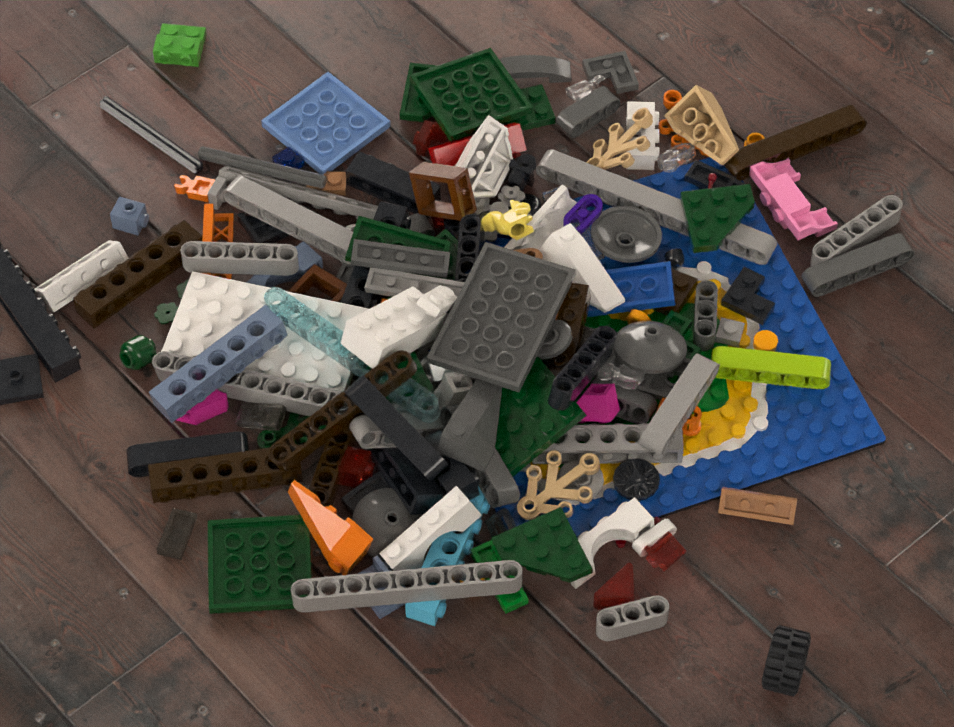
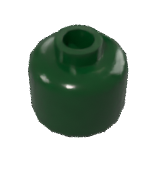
M137 335L126 341L120 348L119 357L122 364L132 370H140L152 363L153 357L156 355L155 343L144 335Z

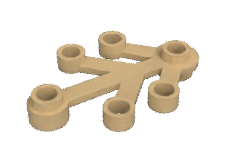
M647 108L638 109L632 116L635 123L625 133L620 123L612 124L608 129L610 133L609 144L604 139L595 141L593 144L594 155L586 163L604 170L618 165H622L624 168L632 166L635 159L627 151L636 148L640 152L646 151L650 147V142L646 136H640L636 140L628 141L641 128L646 129L652 125L653 116ZM623 153L621 156L613 158L615 155Z
M556 450L548 452L546 455L548 471L545 490L537 495L538 481L542 478V472L537 465L529 466L526 471L528 478L527 494L517 504L519 515L523 519L532 520L539 517L540 514H546L559 507H568L570 510L564 514L567 518L571 517L573 514L571 503L567 501L560 502L558 505L544 503L551 498L577 500L584 504L591 502L593 499L591 488L587 486L580 487L578 490L564 488L583 474H596L600 469L599 458L593 453L584 454L580 458V464L557 480L558 467L562 463L561 454ZM552 456H557L558 460L552 462L550 461V458ZM592 459L594 462L591 465H587L585 461ZM532 471L539 472L535 477L530 476ZM583 492L590 494L587 498L580 496ZM527 504L534 505L531 510L526 509L525 506Z

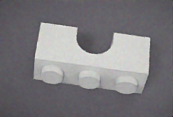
M627 102L626 131L635 123L632 116L640 108H647L653 116V123L650 127L646 129L641 128L636 133L639 137L646 136L650 142V147L643 152H640L637 148L627 151L631 153L635 161L632 166L626 169L654 170L655 161H659V147H655V143H659V129H655V125H659V112L655 111V102ZM632 137L628 142L636 140L639 137Z

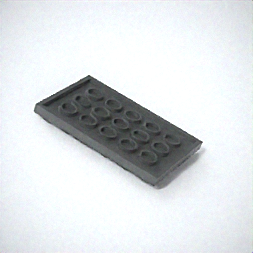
M485 242L427 356V363L520 392L576 276V269Z

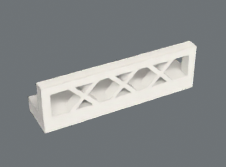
M561 185L532 216L533 219L527 225L532 226L534 232L519 240L512 238L504 248L510 250L535 248L540 250L550 234L563 228L564 216L577 203L570 198L568 188Z
M108 240L34 289L35 296L42 297L49 310L55 312L71 302L81 290H85L95 283L98 278L105 276L118 264L125 262L129 258L120 242Z

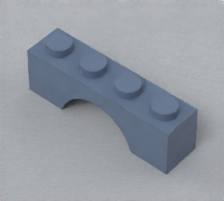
M303 241L295 246L299 262V269L295 274L288 276L253 275L245 283L274 288L284 282H297L314 264L323 269L322 257Z

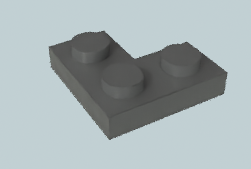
M626 51L582 60V67L588 82L611 78L617 94L638 90L639 83Z

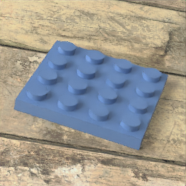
M329 72L261 120L264 129L322 175L327 171L334 170L391 127L390 120Z

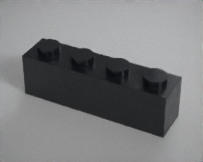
M359 151L346 169L347 185L390 204L407 207L408 211L413 214L419 213L409 172L396 167L394 164L381 161L373 155H367ZM430 181L435 201H440L441 186L434 181Z
M397 447L367 449V452L411 515L425 514L443 498L444 492L434 479L430 482Z

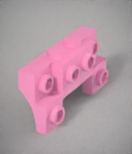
M789 158L776 163L762 161L750 166L749 176L761 190L760 200L762 204L770 209L774 220L777 223L779 222L784 230L790 229L797 240L812 234L819 237L837 229L838 223L836 221L833 222L827 214L826 207L810 211L811 204L794 183L800 180L801 174L799 172L796 173L790 165Z

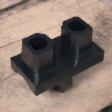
M522 154L518 157L517 161L511 159L509 163L510 176L508 178L510 187L518 186L520 191L524 192L527 185L533 186L535 182L533 171L536 169V160L532 155Z

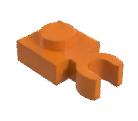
M186 175L179 177L182 185H174L176 193H187L190 199L209 203L208 192L215 179L196 176L194 180H190Z

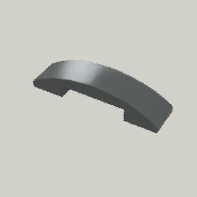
M520 55L499 59L513 79L549 77V83L571 82L572 80L570 62L560 58L543 55Z

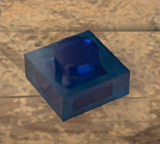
M290 146L272 157L273 163L299 169L305 165L304 159Z

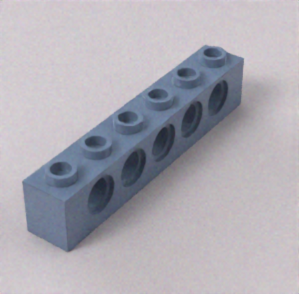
M264 305L150 390L149 394L154 405L171 423L181 418L188 410L204 401L216 389L221 388L229 379L241 373L245 367L256 359L261 358L273 346L281 343L288 336L283 321L268 306Z

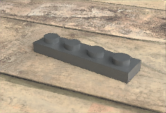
M354 239L350 265L447 278L450 252Z

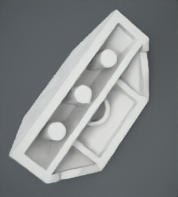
M489 115L467 143L456 164L457 167L468 168L474 198H494L509 171V163L511 159L513 160L511 145L508 139V128Z

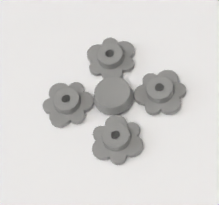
M504 186L501 189V193L498 194V199L501 202H495L491 206L489 198H474L477 211L474 214L479 216L482 212L499 211L504 214L509 211L508 207L511 206L510 200L523 201L525 193L520 191L518 186ZM496 230L493 232L484 231V241H495L499 233Z

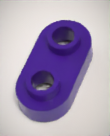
M595 194L583 196L564 216L563 227L576 222L579 226L574 228L580 235L584 233L603 211L601 198ZM589 206L595 208L593 211L587 210Z

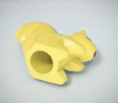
M510 200L512 209L502 214L499 211H492L482 218L481 223L484 231L493 232L496 230L499 234L509 235L515 240L534 232L532 226L527 225L533 219L531 215L528 216L531 210L530 205L525 202Z

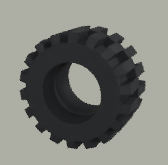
M782 625L776 627L763 672V689L792 697L798 693L811 642L809 632Z

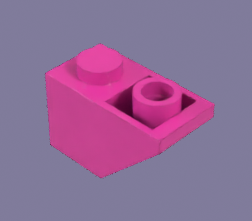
M591 384L576 402L587 415L578 423H609L620 411L615 384Z
M215 390L204 401L196 404L184 416L176 419V421L197 425L226 412L229 408L227 394Z

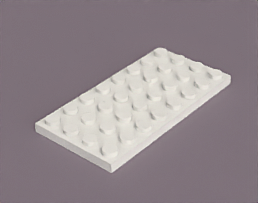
M192 271L162 351L195 358L266 305L283 321L288 336L281 343L265 352L261 358L256 359L245 367L246 370L342 392L349 387L359 358L341 344V339L346 321L367 311L368 308Z

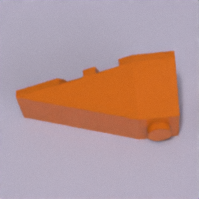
M294 480L288 490L289 496L325 559L329 562L331 569L336 573L348 575L366 556L373 538L350 518H347L345 521L337 515V509L333 506L324 507L316 494Z

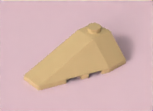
M695 85L664 115L674 132L698 147L721 165H724L739 151L721 106L711 92L698 85Z

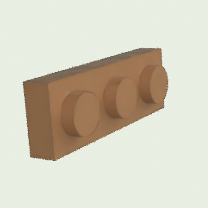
M722 487L718 513L793 525L797 498Z

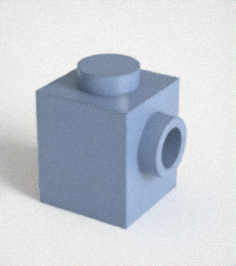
M123 197L118 198L110 213L113 229L134 235H139L142 228H145L149 221V215L144 203Z

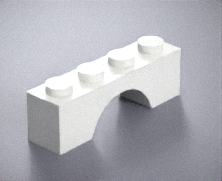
M456 486L379 554L393 571L421 568L424 563L425 553L435 539L450 531L464 532L482 514Z
M635 497L629 502H623L616 512L609 517H603L589 532H583L577 538L592 566L593 573L571 582L575 589L596 574L593 560L596 552L602 545L613 540H625L634 543L640 535L655 526L654 518Z

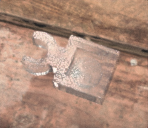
M607 362L603 365V369L598 371L599 379L612 380V384L621 386L624 389L635 390L644 380L645 373L632 370L623 364L620 367H615V365Z

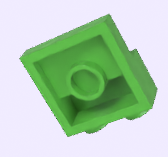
M162 23L160 34H157L153 48L154 62L199 67L206 37V27Z

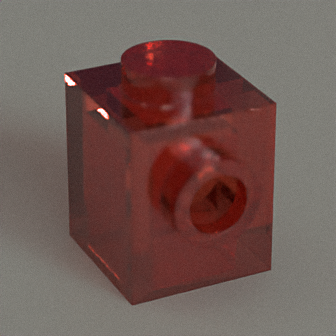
M348 446L338 467L339 484L356 488L367 477H371L375 463L371 462L372 452Z

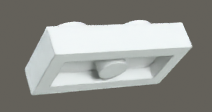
M440 285L421 295L416 304L437 318L452 309L457 296L454 295L450 288Z

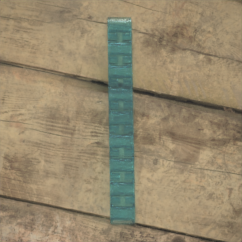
M273 287L266 291L264 294L266 306L283 321L286 327L358 377L370 371L366 370L368 365L356 355L352 357L347 356L351 351L341 344L342 330L283 289ZM274 301H281L279 304H272ZM295 313L300 314L297 317H291ZM318 326L316 330H309L311 327ZM332 339H336V340H337L335 343H332V344H329V343H328V342H329L330 340H332ZM388 376L381 377L378 384L385 383ZM411 378L387 396L425 423L435 422L440 417L441 411L437 397ZM407 392H413V393H414V394H413L412 396H410V397H405V396H404V394L407 393ZM428 405L434 406L431 410L423 409L425 406Z

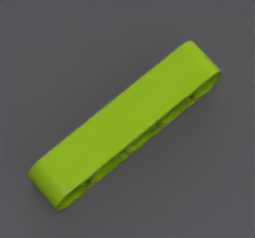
M718 346L712 350L711 360L720 364L715 378L810 389H825L830 385L831 361L824 357Z

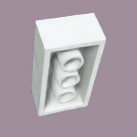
M412 286L347 320L341 344L373 369L398 350L411 353L435 340L447 319L448 313L445 312L436 318L418 306L416 303L423 294Z

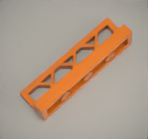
M204 204L202 242H217L221 238L226 242H233L234 213L215 214L214 204ZM229 221L228 226L223 230L217 228L215 222ZM203 273L217 277L222 276L232 280V274Z

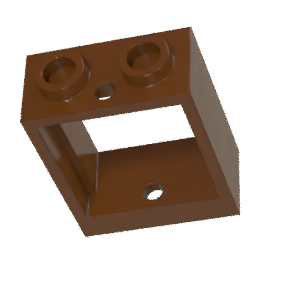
M422 162L409 172L419 214L461 221L465 215L473 214L477 211L468 168ZM430 181L447 183L452 203L435 201Z
M314 264L288 292L304 295L314 286L333 298L331 301L341 302L347 284Z

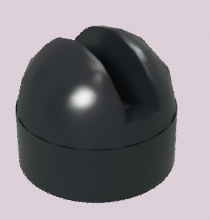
M672 249L664 254L666 262L670 261L672 268L676 269L677 265L682 266L685 259L682 249Z

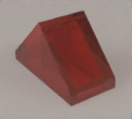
M630 562L594 593L593 607L595 609L603 610L634 601L633 565Z

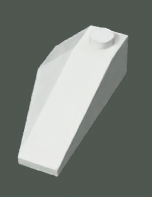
M571 223L550 234L539 250L543 255V260L576 269V276L572 283L589 285L591 294L590 305L606 313L625 302V298L596 255Z

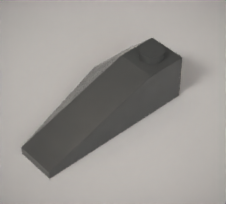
M476 379L441 434L438 452L482 472L485 471L495 452L502 387Z

